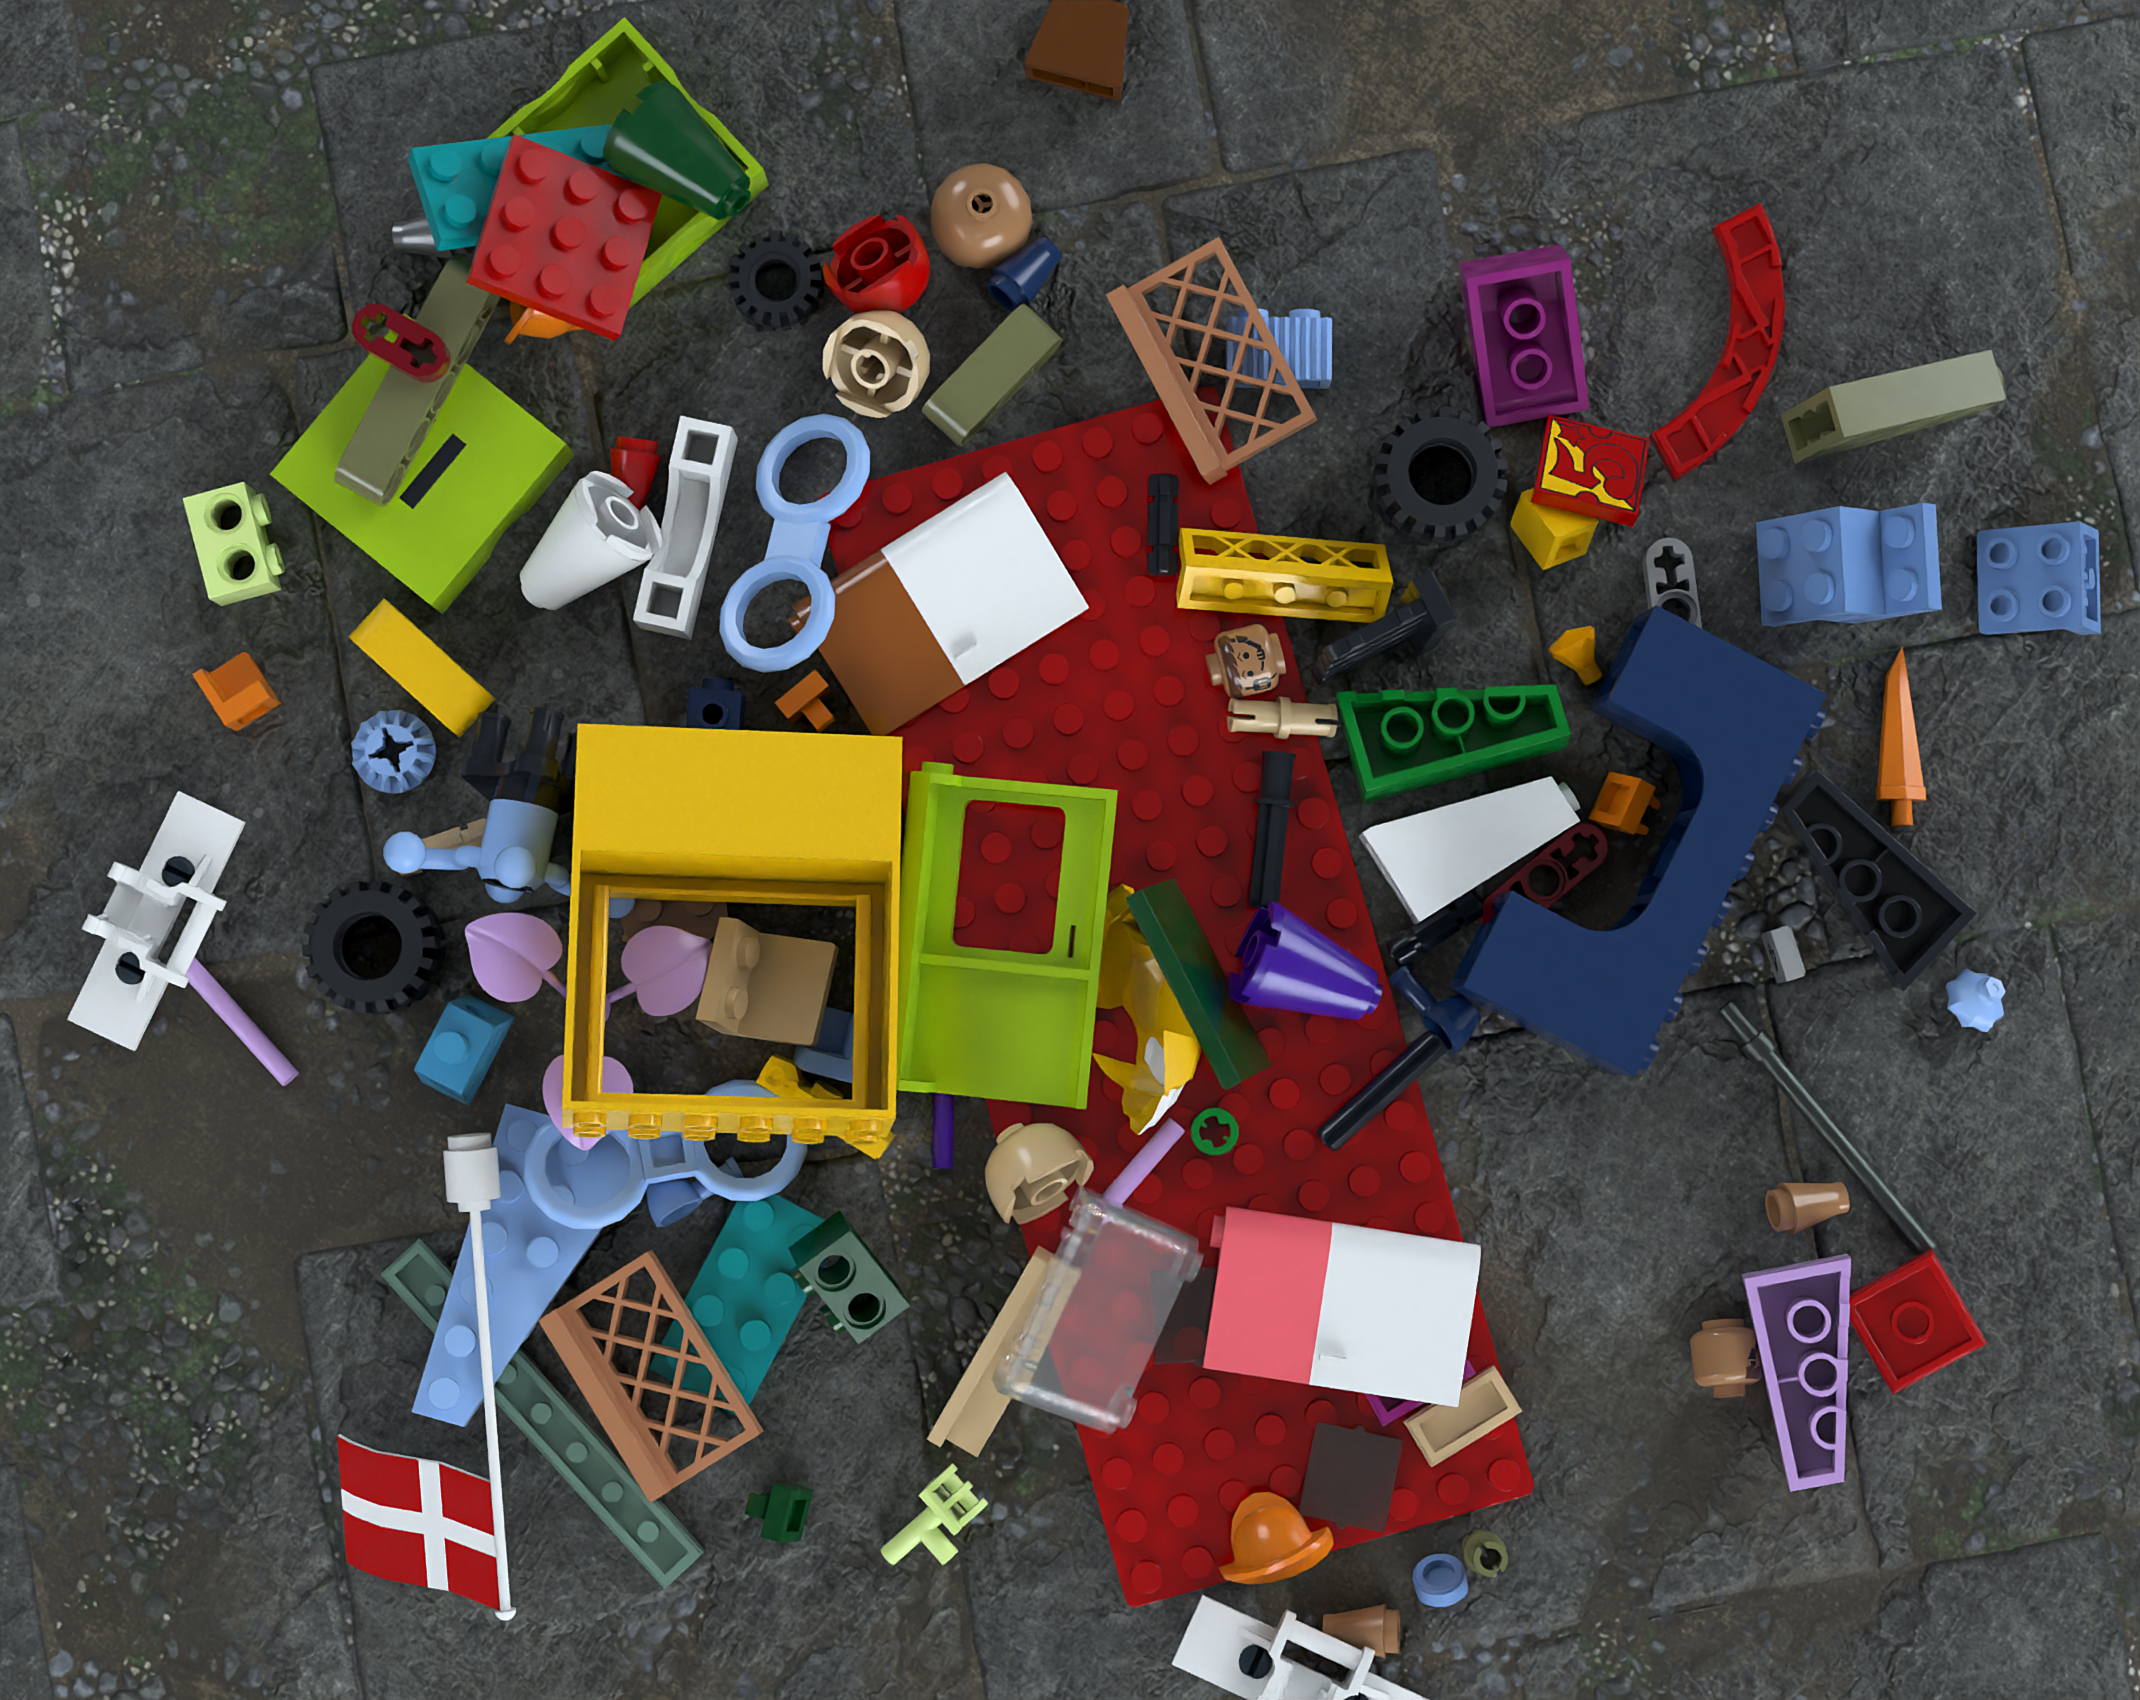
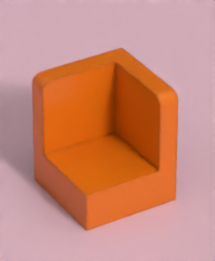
M246 652L240 653L211 673L201 668L192 674L223 724L237 732L281 704L251 655Z

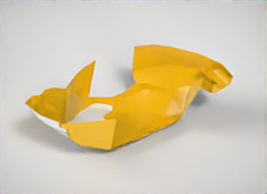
M1122 884L1107 895L1096 1007L1111 1009L1123 1005L1133 1020L1138 1035L1137 1065L1121 1062L1096 1053L1092 1054L1105 1074L1124 1088L1122 1098L1124 1114L1130 1117V1128L1137 1135H1140L1147 1128L1154 1126L1166 1110L1176 1102L1184 1084L1193 1078L1201 1054V1046L1141 930L1137 928L1136 920L1126 903V897L1134 894V889Z

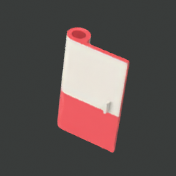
M1226 1206L1224 1216L1214 1215L1210 1247L1219 1248V1264L1203 1368L1458 1407L1480 1268V1245Z

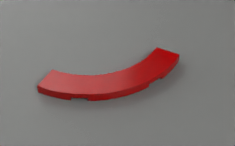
M1761 203L1716 225L1712 230L1721 249L1729 281V326L1724 348L1717 366L1700 394L1682 413L1649 436L1673 482L1701 465L1716 453L1738 430L1759 400L1777 359L1785 315V298L1783 296L1781 272L1782 262L1772 226Z

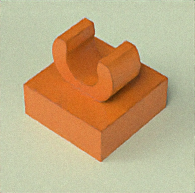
M816 669L774 702L791 724L805 715L819 733L836 721L821 702L832 690Z
M1609 772L1588 819L1604 828L1632 835L1635 833L1647 835L1649 828L1642 825L1640 821L1647 807L1658 810L1661 805L1659 800L1652 796L1656 787L1641 778Z

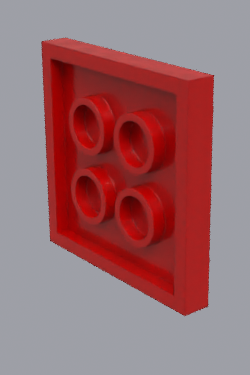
M514 134L509 140L465 283L615 341L622 333L662 194Z

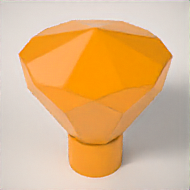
M1585 626L1566 630L1550 646L1548 652L1553 658L1577 671L1584 685L1593 683L1602 676L1595 662L1594 627Z

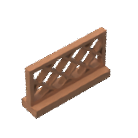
M1219 237L1131 287L1126 288L1125 285H1122L1106 294L1199 472L1210 485L1227 476V470L1318 420ZM1217 255L1224 268L1219 290L1216 291L1192 284L1197 265ZM1186 272L1183 281L1174 279ZM1230 281L1238 296L1227 294ZM1162 285L1180 289L1172 317L1152 312L1144 295ZM1189 292L1215 299L1207 326L1181 320ZM1224 302L1243 306L1248 312L1249 316L1242 336L1216 329ZM1158 322L1169 324L1166 337ZM1254 326L1263 342L1251 339ZM1178 327L1205 334L1196 362L1176 357L1172 346ZM1213 337L1240 344L1232 371L1205 365ZM1248 346L1270 353L1273 362L1267 381L1240 374ZM1182 367L1193 369L1190 382ZM1278 371L1287 387L1275 384ZM1202 372L1229 379L1220 407L1200 402L1196 390ZM1237 382L1264 389L1256 417L1229 410ZM1272 391L1293 397L1301 411V414L1283 424L1264 419ZM1205 411L1218 415L1214 427ZM1226 417L1253 424L1247 444L1228 454L1220 440ZM1261 427L1271 429V431L1258 437Z
M652 1249L538 1320L649 1503L668 1493L679 1484L764 1431ZM643 1267L647 1269L656 1284L652 1304L626 1298L630 1276ZM619 1283L617 1295L605 1292ZM663 1297L670 1308L662 1307ZM593 1299L615 1304L609 1331L591 1327L580 1307ZM624 1306L650 1313L645 1340L618 1334ZM659 1315L677 1319L684 1329L681 1349L654 1343ZM599 1339L607 1340L605 1349ZM691 1342L697 1350L698 1354L689 1352ZM616 1343L643 1349L637 1377L619 1373L612 1359ZM651 1352L679 1358L673 1386L646 1379ZM687 1361L706 1365L713 1377L709 1395L682 1388ZM626 1384L635 1386L633 1394ZM644 1388L671 1395L665 1422L647 1418L642 1411L640 1404ZM719 1388L721 1389L726 1399L717 1397ZM679 1397L707 1404L701 1431L674 1425ZM715 1406L734 1411L745 1431L732 1439L710 1434ZM655 1430L663 1431L661 1440ZM672 1434L699 1441L695 1461L679 1471L668 1453ZM707 1443L719 1446L705 1455Z

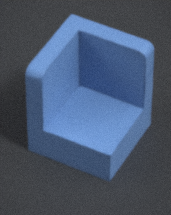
M826 1006L818 1043L815 1047L796 1046L793 1056L796 1066L806 1072L852 1083L854 1013Z

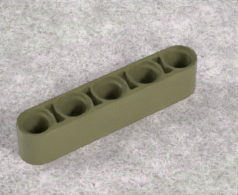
M458 255L452 256L444 266L415 320L416 323L434 332L446 344L450 352L448 371L442 378L434 382L423 383L390 366L343 453L335 472V483L382 507H385L391 501L401 485L500 300L498 295L465 283L472 262ZM410 343L407 345L405 350L410 352L418 361L416 368L419 369L424 362L431 365L436 362L437 357L431 351L432 344H429L425 350H421Z

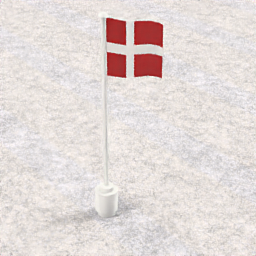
M471 1133L447 1137L448 1149L443 1151L447 1202L458 1203L459 1212H470L490 1480L440 1461L377 1451L353 1442L341 1434L337 1435L347 1563L361 1571L385 1580L450 1591L497 1609L495 1610L496 1616L500 1620L507 1621L514 1617L516 1608L510 1605L480 1213L482 1210L491 1209L490 1200L500 1198L501 1189L497 1146L491 1143V1133Z

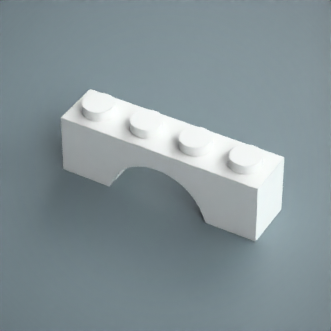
M680 416L669 463L668 493L660 529L663 544L644 570L633 621L640 629L689 640L692 639L738 441L733 428L730 426Z

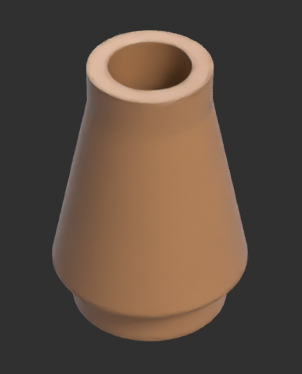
M1840 1181L1834 1183H1779L1776 1189L1767 1191L1765 1197L1766 1212L1772 1228L1776 1232L1786 1231L1790 1235L1837 1214L1847 1213L1850 1207L1847 1189Z
M1386 1604L1337 1614H1324L1323 1633L1360 1650L1366 1646L1375 1650L1374 1656L1386 1658L1387 1653L1400 1652L1399 1609H1387Z

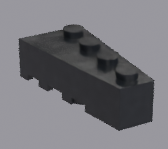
M1809 769L1778 803L1779 809L1777 813L1895 988L1904 992L1977 914L1818 769Z

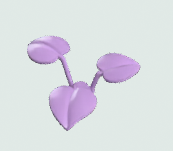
M497 913L479 918L466 926L465 936L474 975L481 987L490 996L505 1002L527 1000L538 992L543 978L566 999L567 986L548 970L560 959L563 951L562 943L557 933L546 922L527 914ZM652 926L636 933L627 942L621 956L622 971L631 983L606 994L605 1022L610 1014V1003L635 991L642 1010L652 1016L672 1015L689 1006L703 989L713 943L709 939L670 926ZM560 1055L551 1062L544 1075L542 1086L544 1103L558 1131L578 1149L589 1150L602 1137H577L573 1135V1129L562 1128L564 1055ZM604 1056L602 1092L633 1093L632 1079L625 1067L614 1058Z

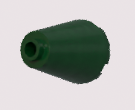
M656 81L642 89L636 96L643 102L632 114L624 108L607 135L603 148V158L610 162L607 166L616 174L717 220L724 219L727 216L735 217L741 213L751 197V192L748 190L750 178L682 92L669 81Z

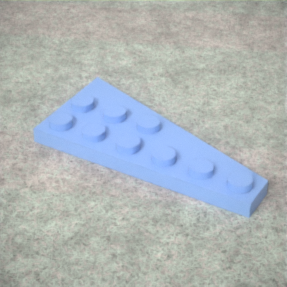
M507 1103L505 1104L493 1143L494 1146H497L501 1197L490 1200L491 1209L480 1211L494 1385L602 1230V1228L573 1229L550 1219L532 1201L524 1180L525 1152L534 1133L550 1119V1116ZM610 1134L602 1137L589 1150L578 1149L563 1136L552 1146L546 1159L545 1174L550 1187L563 1200L577 1206H596L611 1200L623 1189L630 1173V1161L624 1147ZM470 1222L412 1409L413 1413L462 1427L468 1424L484 1401Z

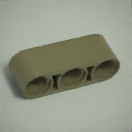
M1025 303L1020 305L935 391L925 403L921 412L961 448L1050 359L1061 345L1063 339Z

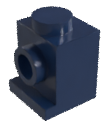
M714 678L703 679L702 688L690 687L686 728L743 730L745 694L742 691H733V681ZM711 706H718L723 711V717L717 724L705 722V711Z

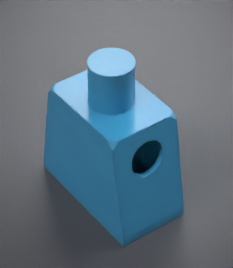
M469 993L450 1001L415 1066V1073L422 1083L470 1106L515 1017Z

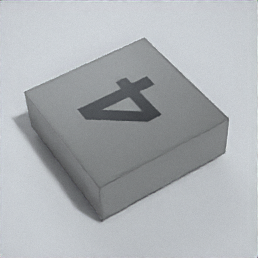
M1784 926L1761 933L1777 983L1805 976L1804 973L1806 971L1791 927Z

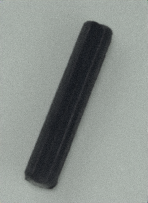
M1431 1030L1424 1032L1322 1124L1316 1132L1318 1138L1329 1150H1339L1446 1053L1447 1048L1444 1042Z

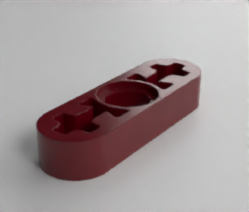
M1585 823L1568 828L1482 900L1480 904L1484 914L1479 918V922H1483L1484 926L1488 921L1491 922L1490 918L1495 914L1491 905L1496 895L1511 891L1510 887L1516 882L1525 898L1548 909L1605 860L1608 853V842L1604 833L1598 827ZM1575 834L1582 839L1589 836L1593 837L1596 842L1591 848L1592 853L1595 855L1594 858L1589 861L1583 856L1573 861L1568 867L1576 871V874L1569 879L1564 866L1556 859L1550 857V854L1555 849L1558 850L1560 858L1569 854L1575 848L1572 840ZM1537 866H1547L1556 874L1557 886L1548 896H1539L1529 887V874Z

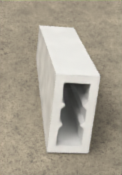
M1550 776L1376 825L1362 832L1359 838L1415 925L1578 823L1580 820L1575 811L1580 809V805L1566 783L1562 782L1557 785L1553 777Z

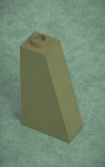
M1986 350L1830 386L1780 416L1794 463L1798 464L1975 415L2006 400L2003 389L2004 380L2001 370L1996 366L1992 350Z

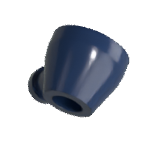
M1408 964L1404 965L1390 977L1388 982L1393 987L1396 986L1420 1013L1423 1026L1427 1031L1431 1030L1444 1042L1447 1048L1446 1052L1455 1054L1467 1043L1480 1021L1477 1009L1466 997L1460 994L1437 1002L1412 973L1413 969Z

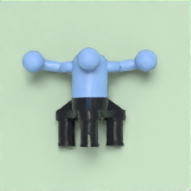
M531 708V717L523 753H518L514 761L502 763L512 720L495 713L479 712L471 756L464 759L461 777L490 801L481 847L463 845L457 849L426 848L424 842L416 834L398 832L386 841L383 848L386 864L392 870L399 873H411L418 869L462 870L468 867H475L482 881L485 882L488 895L500 903L517 901L524 892H534L543 883H548L555 891L570 897L571 874L568 873L565 867L549 862L558 816L574 811L577 732L568 733V743L561 773L559 772V761L555 759L565 714L552 710L551 715H549L546 731H544L543 726L547 708ZM609 898V918L626 916L633 910L636 899Z

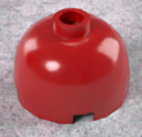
M881 215L870 216L852 225L832 245L831 248L836 255L832 259L830 267L826 261L824 262L823 274L825 283L852 313L884 310L900 314L916 303L926 289L930 277L928 251L914 225L904 216L895 215L898 221H885Z

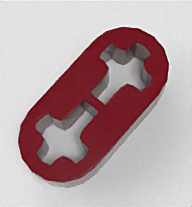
M369 304L361 308L355 315L352 323V334L356 342L370 355L414 380L423 383L434 382L442 378L448 371L450 352L443 340L434 332L382 304ZM386 318L385 325L394 335L398 336L396 341L392 343L378 336L373 343L370 342L372 335L367 331V325L370 322L380 324ZM409 343L421 350H425L429 344H432L431 351L437 357L436 362L433 365L424 362L418 369L416 368L418 361L405 349Z

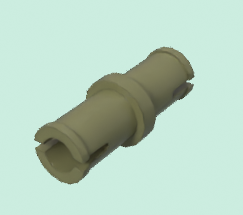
M1482 1529L1472 1530L1473 1534L1471 1536L1466 1534L1462 1541L1465 1563L1472 1571L1486 1577L1498 1576L1496 1572L1499 1569L1503 1572L1508 1564V1555L1504 1542L1490 1531ZM1482 1547H1486L1487 1549L1489 1548L1488 1552L1486 1553L1488 1555V1558L1486 1559L1480 1557L1482 1553Z

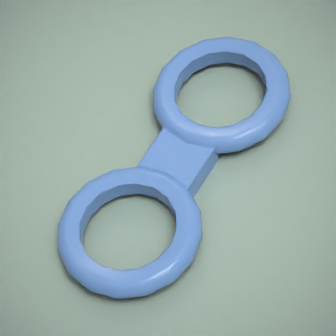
M829 414L802 417L781 429L766 446L759 461L756 474V491L763 509L775 519L765 560L746 570L730 587L720 612L719 632L726 651L745 668L767 673L787 670L809 658L821 645L834 620L835 594L827 574L820 569L831 527L828 522L845 513L857 500L870 472V450L863 433L845 418ZM828 437L841 441L847 452V465L840 483L832 492L814 503L798 505L786 502L779 490V477L781 469L790 454L797 447L811 439ZM793 579L804 582L808 586L812 597L811 613L804 628L792 640L779 647L762 649L749 645L743 632V621L747 607L754 596L762 588L775 581Z
M732 1080L713 1087L704 1094L714 1096L779 1097L756 1083L757 1080ZM550 1118L534 1133L525 1152L524 1180L532 1201L550 1219L573 1229H599L622 1220L641 1202L648 1185L695 1176L710 1192L732 1201H758L779 1193L798 1175L808 1153V1144L792 1142V1135L786 1134L787 1144L785 1153L781 1161L770 1172L755 1178H736L721 1172L710 1161L704 1147V1141L683 1139V1132L661 1131V1137L658 1139H634L628 1137V1130H611L607 1134L612 1135L624 1147L630 1161V1173L623 1189L607 1202L596 1206H577L563 1200L550 1187L545 1174L546 1159L552 1146L563 1137Z

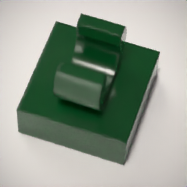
M773 1484L771 1494L761 1492V1495L749 1494L745 1514L764 1519L760 1534L762 1538L778 1543L801 1541L814 1489L798 1484Z

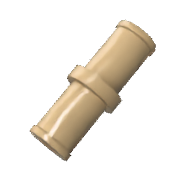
M1277 697L1275 702L1231 698L1228 705V711H1233L1234 714H1249V717L1227 716L1229 732L1273 733L1276 739H1287L1289 734L1333 738L1337 729V725L1331 724V722L1315 721L1318 718L1337 720L1338 715L1335 704L1291 703L1289 697Z

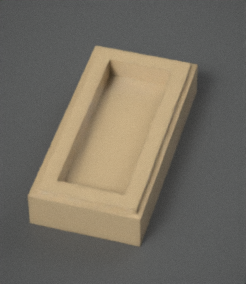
M1491 1364L1462 1382L1458 1407L1428 1403L1402 1419L1428 1464L1433 1467L1521 1413L1522 1410L1495 1366Z

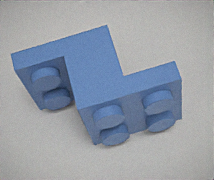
M1918 503L1882 511L1837 506L1756 522L1762 626L1777 627L1813 620L1857 624L1942 610L1936 504Z

